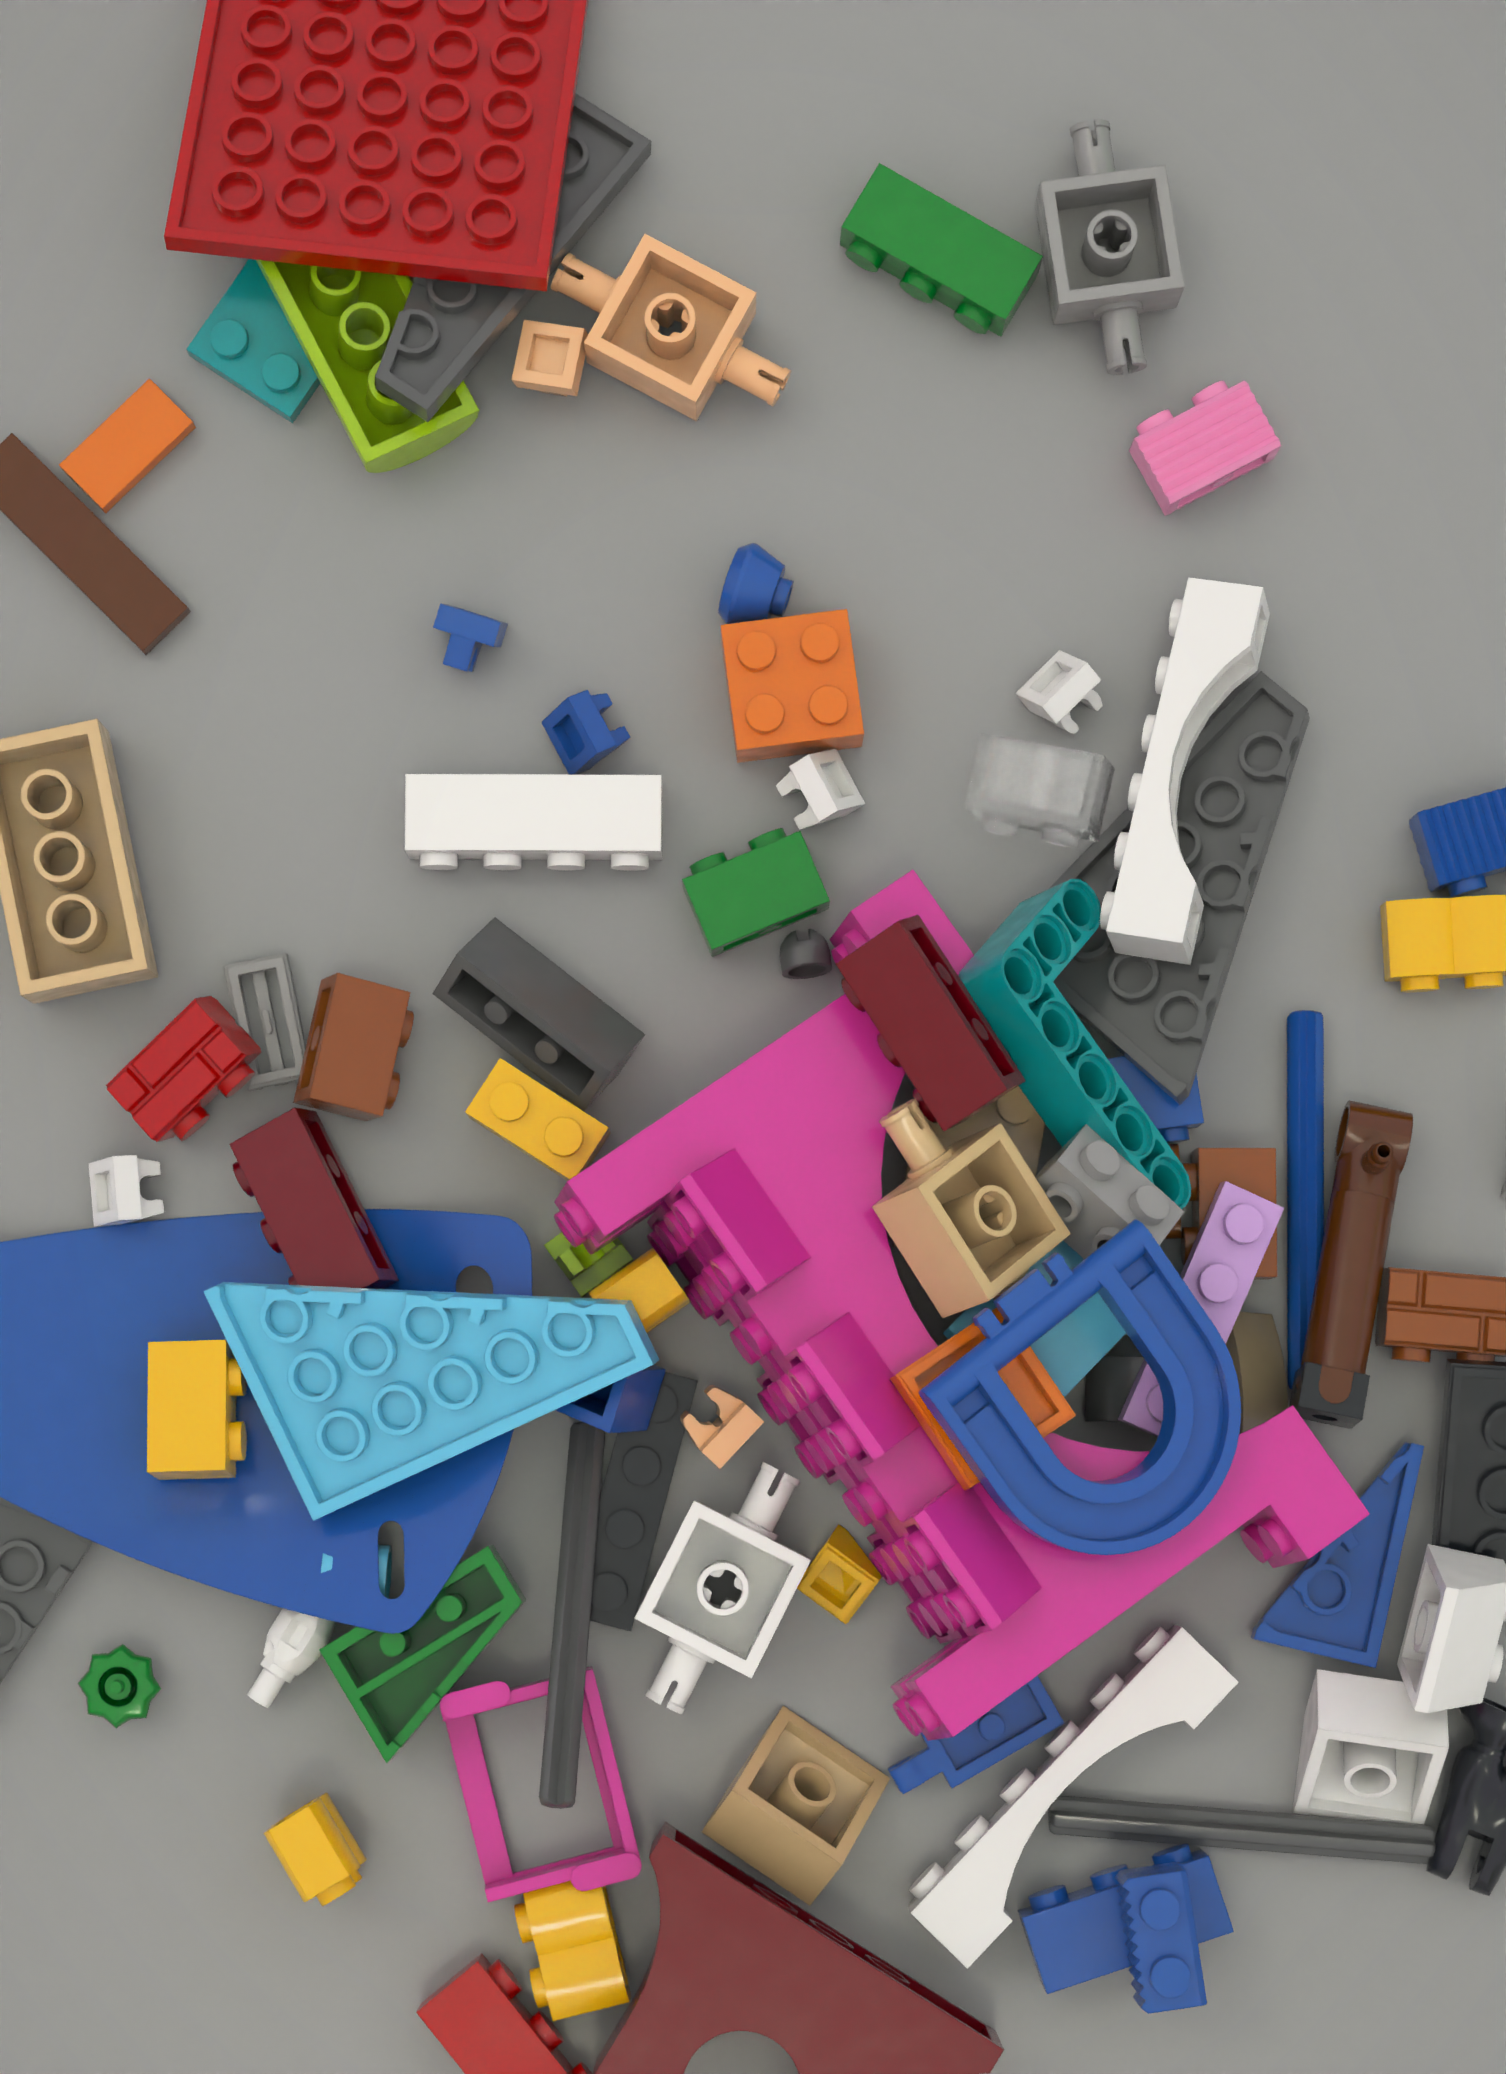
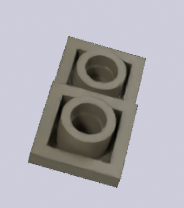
M1239 1312L1226 1343L1234 1363L1240 1389V1433L1266 1422L1288 1408L1284 1359L1272 1314Z

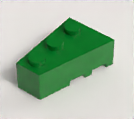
M494 1545L487 1546L459 1563L435 1600L420 1620L410 1629L401 1633L391 1634L355 1627L319 1649L386 1763L396 1756L438 1706L443 1696L449 1693L526 1601Z

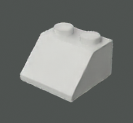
M1427 1544L1397 1662L1414 1711L1433 1713L1480 1704L1483 1702L1487 1682H1497L1503 1662V1646L1498 1644L1503 1621L1506 1622V1564L1504 1560Z
M1317 1669L1304 1714L1293 1814L1424 1825L1449 1749L1447 1710L1433 1713L1414 1711L1402 1681Z

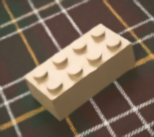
M98 719L0 739V895L20 996L33 1004L158 978L110 734Z

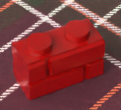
M212 996L195 998L106 1086L109 1093L126 1111L132 1114L135 1122L152 1140L160 1142L171 1139L176 1135L181 1141H184L201 1128L210 1118V1114L204 1107L220 1092L228 1098L240 1090L254 1076L255 1072L249 1064L262 1052L256 1042L242 1027L235 1023V1019L217 999Z

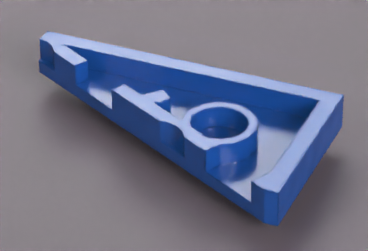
M1407 1442L1402 1444L1359 1497L1370 1514L1307 1561L1254 1626L1251 1635L1252 1639L1376 1668L1423 1455V1445Z

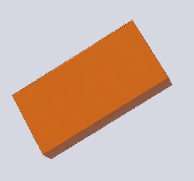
M149 378L68 455L59 466L106 514L196 427L193 421Z

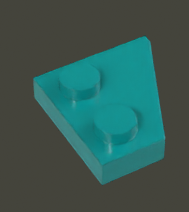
M249 259L186 350L190 357L293 424L320 385V381L257 261Z

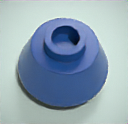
M756 543L739 547L728 570L720 598L718 614L724 622L732 624L770 619L772 614L783 617L794 581L783 578L785 565Z

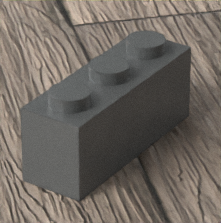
M496 917L456 954L432 993L582 1111H585L619 1075L646 1035Z

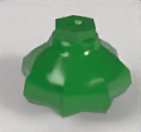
M124 1644L109 1653L92 1654L89 1669L78 1682L86 1697L87 1714L102 1717L115 1728L131 1719L147 1718L150 1702L161 1690L153 1676L151 1658L134 1654Z

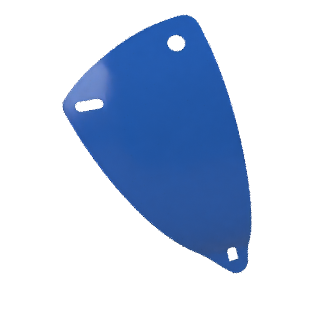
M364 1209L399 1279L398 1282L385 1289L456 1292L457 1279L462 1270L469 1266H479L489 1274L493 1285V1294L532 1296V1251L530 1242L524 1230L512 1219L496 1215L462 1212ZM263 1212L128 1223L0 1242L1 1498L59 1527L123 1555L181 1577L259 1602L334 1622L391 1634L404 1632L420 1620L448 1581L474 1536L497 1484L514 1429L313 1521L247 1384L245 1396H236V1422L244 1421L247 1434L246 1458L244 1461H236V1478L158 1480L147 1473L148 1342L226 1340L203 1292L222 1282L289 1285L288 1278L293 1274L283 1253L278 1254L275 1252L262 1232L260 1221L265 1218ZM388 1521L398 1523L404 1534L405 1586L402 1594L395 1599H388L383 1596L379 1587L378 1533L380 1527ZM323 1553L332 1556V1569L321 1573Z

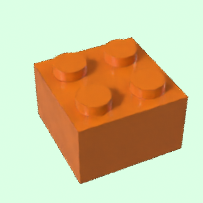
M847 609L721 625V646L737 763L811 754L831 749L842 750L862 747L864 729Z

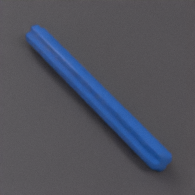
M1312 1010L1294 1011L1287 1017L1288 1386L1290 1389L1293 1387L1295 1372L1301 1367L1324 1238V1028L1322 1013Z

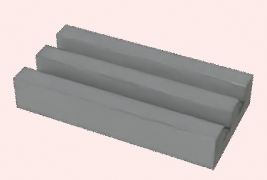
M281 953L224 965L235 1023L242 1027L253 1039L240 977L252 974L271 1072L260 1074L256 1057L249 1064L255 1074L247 1082L248 1090L251 1092L261 1090L264 1087L288 1084V1082L297 1081L300 1075L306 1042L288 955ZM276 969L295 1062V1067L286 1069L265 972Z

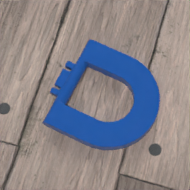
M1135 1219L1072 1270L1064 1261L1065 1258L1059 1253H1053L1045 1259L1042 1265L1053 1280L1050 1285L1038 1269H1033L993 1301L1004 1318L1002 1323L999 1322L990 1308L982 1309L972 1319L975 1326H978L985 1336V1339L919 1391V1395L990 1497L1015 1524L1045 1542L1087 1554L1116 1555L1143 1550L1163 1542L1188 1526L1202 1513L1223 1484L1231 1467L1240 1433L1241 1396L1237 1373L1228 1348L1217 1328L1150 1231L1140 1221ZM1098 1292L1156 1376L1163 1399V1420L1153 1448L1137 1467L1114 1479L1088 1481L1072 1473L1060 1462L1001 1379L998 1371Z

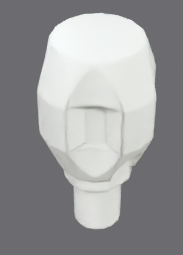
M283 1608L267 1634L263 1650L264 1658L260 1663L264 1668L247 1695L260 1705L269 1708L285 1681L291 1683L295 1676L301 1675L320 1657L321 1652L319 1649L326 1646L330 1641L336 1622Z

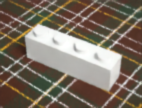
M405 774V852L409 859H420V868L429 870L457 869L458 859H483V868L490 870L521 869L522 860H547V868L552 870L585 869V860H611V869L646 870L649 869V860H662V776Z

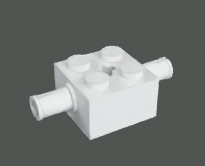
M762 1462L761 1470L738 1514L732 1512L730 1517L697 1500L693 1501L634 1618L669 1636L668 1641L672 1643V1646L650 1690H647L645 1696L661 1705L672 1681H677L678 1684L666 1708L683 1715L684 1707L707 1662L714 1664L716 1660L750 1678L753 1677L811 1561L809 1557L777 1542L778 1535L773 1533L787 1502L800 1480L784 1473L774 1494L769 1496L768 1490L778 1469L765 1462ZM725 1570H729L736 1574L734 1586L741 1590V1594L737 1600L726 1597L721 1606L716 1605L710 1601L712 1589L704 1584L705 1580L709 1575L719 1578Z

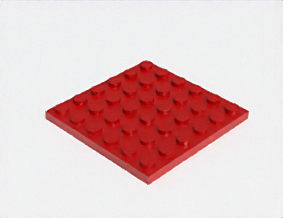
M207 0L164 233L166 249L547 292L589 0Z

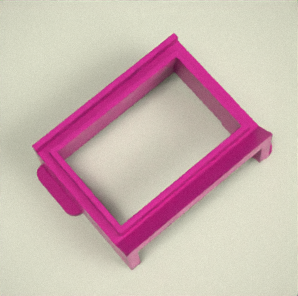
M592 1666L586 1668L582 1722L613 1846L517 1872L512 1871L474 1714L548 1695L549 1678L509 1688L503 1681H492L447 1693L440 1701V1711L443 1722L445 1721L485 1882L487 1902L571 1881L577 1890L588 1891L633 1879L641 1871V1859Z

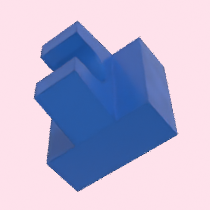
M440 603L433 628L451 633L443 664L466 672H473L482 643L492 647H501L508 623L449 604Z
M585 690L569 696L541 722L569 775H577L590 770L595 764L630 738L625 726L610 731L601 716L613 704L607 693L590 695L589 691Z

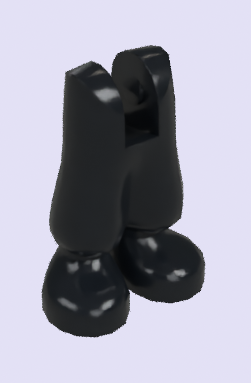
M1483 1698V1702L1480 1704L1459 1707L1462 1717L1474 1731V1739L1470 1745H1466L1458 1751L1454 1760L1446 1801L1435 1834L1434 1856L1429 1857L1426 1871L1442 1879H1448L1455 1868L1467 1835L1483 1840V1843L1472 1869L1469 1889L1490 1896L1506 1866V1766L1503 1765L1506 1751V1707Z

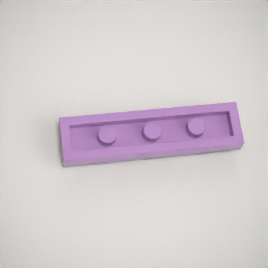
M1227 1181L1220 1182L1180 1274L1217 1328L1225 1344L1284 1210V1207ZM1144 1359L1118 1420L1158 1438L1163 1420L1162 1393L1156 1376Z

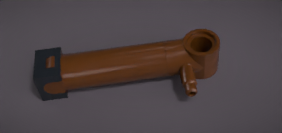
M1350 1100L1345 1105L1336 1140L1335 1162L1337 1164L1301 1367L1295 1372L1289 1406L1293 1405L1302 1419L1352 1429L1363 1420L1370 1375L1365 1373L1399 1177L1404 1168L1413 1129L1412 1113Z

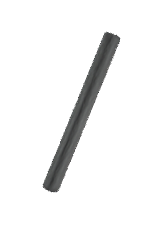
M584 1422L573 1423L570 1428L539 1790L541 1805L559 1809L573 1807L576 1797L605 1431Z
M1059 1795L1051 1804L1048 1812L1049 1830L1057 1835L1181 1845L1189 1844L1194 1846L1428 1864L1429 1857L1434 1856L1436 1847L1434 1828L1422 1824Z

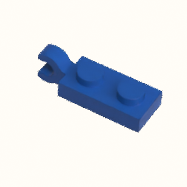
M1037 1675L954 1737L928 1741L924 1734L920 1733L927 1747L888 1768V1771L902 1794L909 1792L941 1772L949 1786L954 1788L1063 1725L1064 1721Z

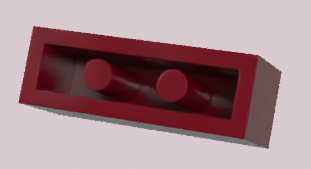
M919 915L897 921L836 963V966L844 976L841 984L847 998L859 1011L867 1012L880 1032L877 1035V1041L883 1054L894 1066H902L916 1088L913 1090V1097L917 1100L921 1112L932 1123L938 1122L943 1132L965 1122L1026 1081Z
M294 1107L229 1144L237 1159V1162L233 1163L235 1177L247 1195L250 1197L255 1196L265 1216L260 1221L262 1232L272 1249L278 1254L283 1253L293 1274L288 1278L289 1285L385 1289L399 1281L316 1111Z

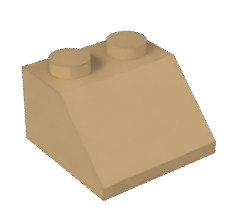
M782 1706L727 1788L703 1828L702 1833L810 1906L844 1863L890 1778L800 1716Z

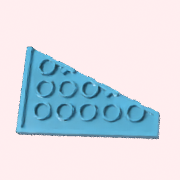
M222 1282L203 1291L313 1521L646 1369L660 1360L631 1300Z

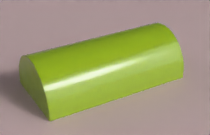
M256 260L366 471L370 473L387 472L420 460L459 437L475 422L479 409L464 380L429 422H426L376 389L375 376L398 314L400 311H403L413 285L409 276Z

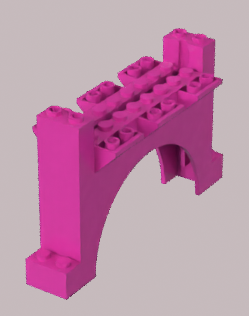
M911 870L851 910L829 939L835 947L831 950V954L836 964L897 921L919 915L957 975L974 954L914 870ZM844 994L568 1180L554 1201L560 1210L554 1215V1219L572 1246L576 1248L583 1243L587 1251L592 1255L653 1214L647 1221L653 1230L647 1235L648 1241L666 1266L669 1267L676 1263L685 1276L689 1285L684 1287V1292L694 1309L703 1319L712 1316L719 1327L730 1320L735 1329L729 1334L739 1353L750 1365L758 1361L765 1370V1373L756 1380L763 1388L757 1395L767 1414L777 1425H781L786 1421L800 1442L794 1447L795 1452L804 1467L814 1478L817 1479L823 1475L829 1485L839 1479L843 1482L848 1491L842 1495V1498L851 1514L863 1527L871 1523L876 1530L867 1537L874 1548L869 1553L872 1564L889 1585L898 1582L912 1602L906 1607V1611L921 1634L927 1639L935 1635L940 1644L950 1642L890 1686L899 1698L892 1705L901 1722L915 1737L923 1733L926 1739L930 1741L956 1736L1243 1525L1244 1527L1240 1532L1241 1538L1251 1554L1262 1563L1268 1561L1272 1568L1309 1560L1370 1513L1293 1405L1266 1422L1240 1433L1231 1467L1223 1484L1207 1507L1177 1534L1143 1550L1126 1554L1096 1555L1062 1548L1033 1536L1015 1524L998 1507L980 1482L964 1491L890 1380L891 1377L938 1347V1345L932 1339L912 1307L895 1266L887 1231L872 1208L874 1204L882 1199L881 1172L884 1141L887 1131L885 1127L881 1126L879 1120L891 1112L905 1071L902 1066H894L885 1057L877 1041V1035L880 1032L866 1011H859ZM1050 1433L1044 1437V1440L1060 1462L1072 1473L1088 1481H1104L1122 1476L1137 1467L1150 1453V1451H1128L1098 1447L1067 1439L1055 1433Z

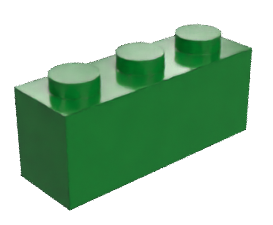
M881 163L878 164L841 226L840 245L847 249L845 254L852 262L870 272H877L879 268L900 279V287L909 295L925 303H932L933 299L948 306L955 310L953 315L958 322L979 334H986L990 330L1002 337L1038 276L1043 258L1039 253Z

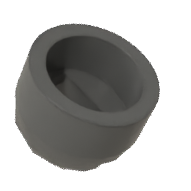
M808 929L809 939L798 941L795 930L785 937L780 946V964L783 977L789 979H808L822 976L832 970L830 949L826 939L820 933L813 929Z

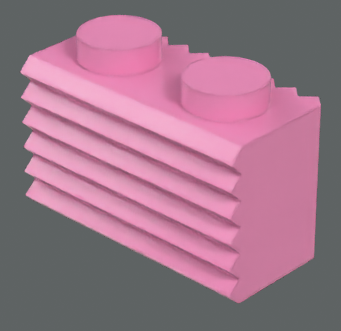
M1224 380L1216 382L1192 397L1191 400L1195 407L1176 417H1173L1170 410L1167 409L1149 417L1137 426L1136 429L1139 436L1133 439L1129 452L1165 516L1215 491L1230 481L1236 480L1241 475H1245L1251 470L1270 462L1278 453L1281 447L1280 440L1275 435L1273 427L1263 414L1261 406L1257 403L1255 395L1250 391L1249 384L1245 380L1231 388H1228Z

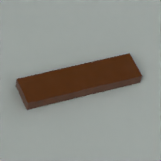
M13 433L0 444V511L147 655L191 612L189 608Z

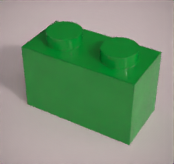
M778 828L749 841L748 844L751 851L727 860L725 853L721 852L699 860L689 867L692 875L682 879L683 890L711 957L829 909V897L801 831L786 836L784 829Z

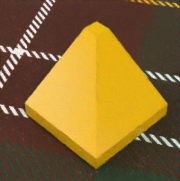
M838 1524L807 1567L797 1589L844 1624H847L878 1584L882 1575L851 1534Z

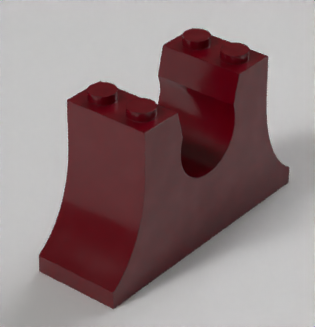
M665 1822L652 1842L649 1859L655 1871L660 1897V1928L656 1946L637 1992L596 2058L593 2074H684L690 2059L702 2045L714 2037L734 2031L759 2033L774 2040L792 2058L799 2074L991 2073L1004 2048L996 2030Z

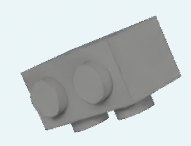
M1087 1124L1035 1176L1071 1233L1063 1241L1083 1259L1087 1258L1135 1219L1140 1221L1150 1231L1160 1246L1184 1213L1176 1203Z

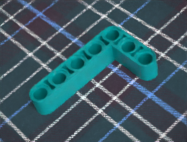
M1069 879L1019 903L961 969L958 976L1026 1081L1019 1085L1020 1089L1060 1145L1063 1147L1087 1124L1131 1165L1183 1209L1187 1206L1191 1197L1189 1175L1183 1164L1053 982L1100 925L1101 906L1094 890L1080 879Z

